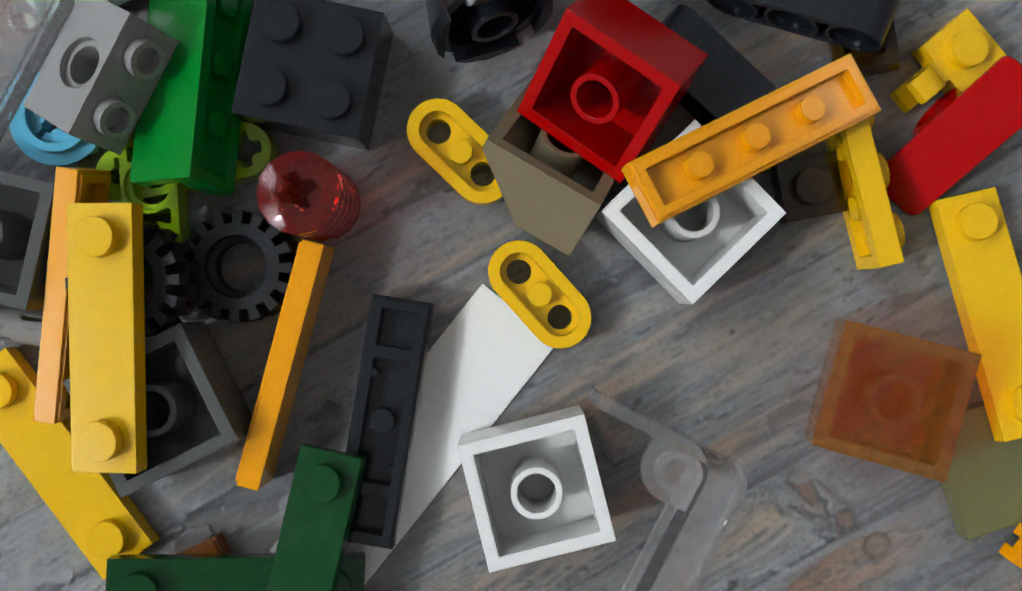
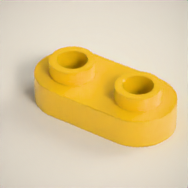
M436 98L419 104L412 111L407 122V137L414 151L466 201L479 206H487L502 200L503 196L495 178L487 186H479L472 180V172L476 167L480 165L489 166L482 149L489 135L460 107L449 100ZM436 124L447 125L451 129L449 139L441 144L431 142L428 134L432 126Z
M516 240L503 244L494 252L488 265V277L491 286L543 344L558 349L569 348L578 344L587 335L591 325V310L588 302L538 246L527 241ZM516 260L526 262L531 270L529 279L522 284L513 283L507 276L508 266ZM556 305L565 306L571 315L568 325L561 329L553 328L548 322V313Z

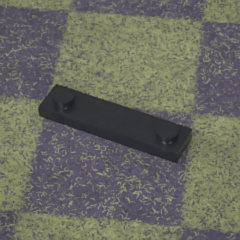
M372 294L346 453L367 457L348 542L386 549H393L396 544L435 308L433 303Z

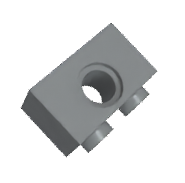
M76 0L23 106L65 133L121 155L179 41L106 0Z

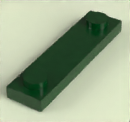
M308 443L300 446L267 591L337 590L367 457Z
M275 553L112 555L107 559L105 591H267ZM345 553L336 591H364L365 553Z

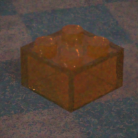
M836 318L804 435L811 445L945 483L982 354Z

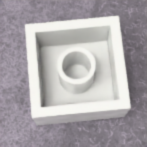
M694 120L675 139L702 126ZM750 178L654 228L648 222L628 184L595 218L679 304H694L786 212L753 178Z
M579 405L461 435L457 447L489 573L616 541L585 415Z

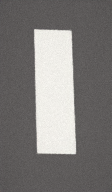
M483 283L427 352L394 548L462 464L457 447L461 435L490 428L553 349L543 344L503 299ZM278 541L270 549L271 553H276ZM347 542L345 553H365V585L393 549Z

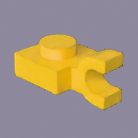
M967 8L952 18L911 53L922 68L897 87L889 96L902 112L906 113L918 103L921 105L926 103L940 90L945 94L950 89L957 87L963 92L998 59L1007 55Z

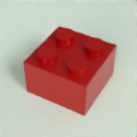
M576 0L566 8L517 112L611 178L621 183L625 178L621 169L627 163L645 155L649 151L709 55L628 0Z

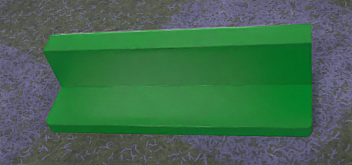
M252 0L149 1L147 23L177 39L179 42L136 124L130 181L141 186L180 183L212 196L234 195L241 119L232 114L231 111L250 24Z

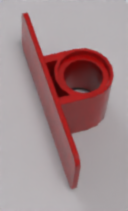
M1003 56L963 92L954 87L943 94L918 120L914 127L912 139L887 161L890 172V182L886 188L888 197L907 214H920L1022 128V64L1012 56Z

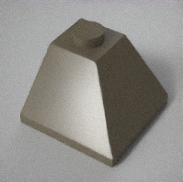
M530 81L486 139L482 149L515 225L532 234L541 242L549 244L570 256L602 205L614 179L517 112L531 83Z

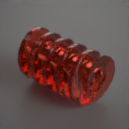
M300 150L284 153L271 161L259 177L256 191L259 210L267 222L281 232L317 241L339 239L351 231L359 218L361 200L358 188L348 175L316 153ZM307 204H310L311 207H309L308 209H306V205H307Z

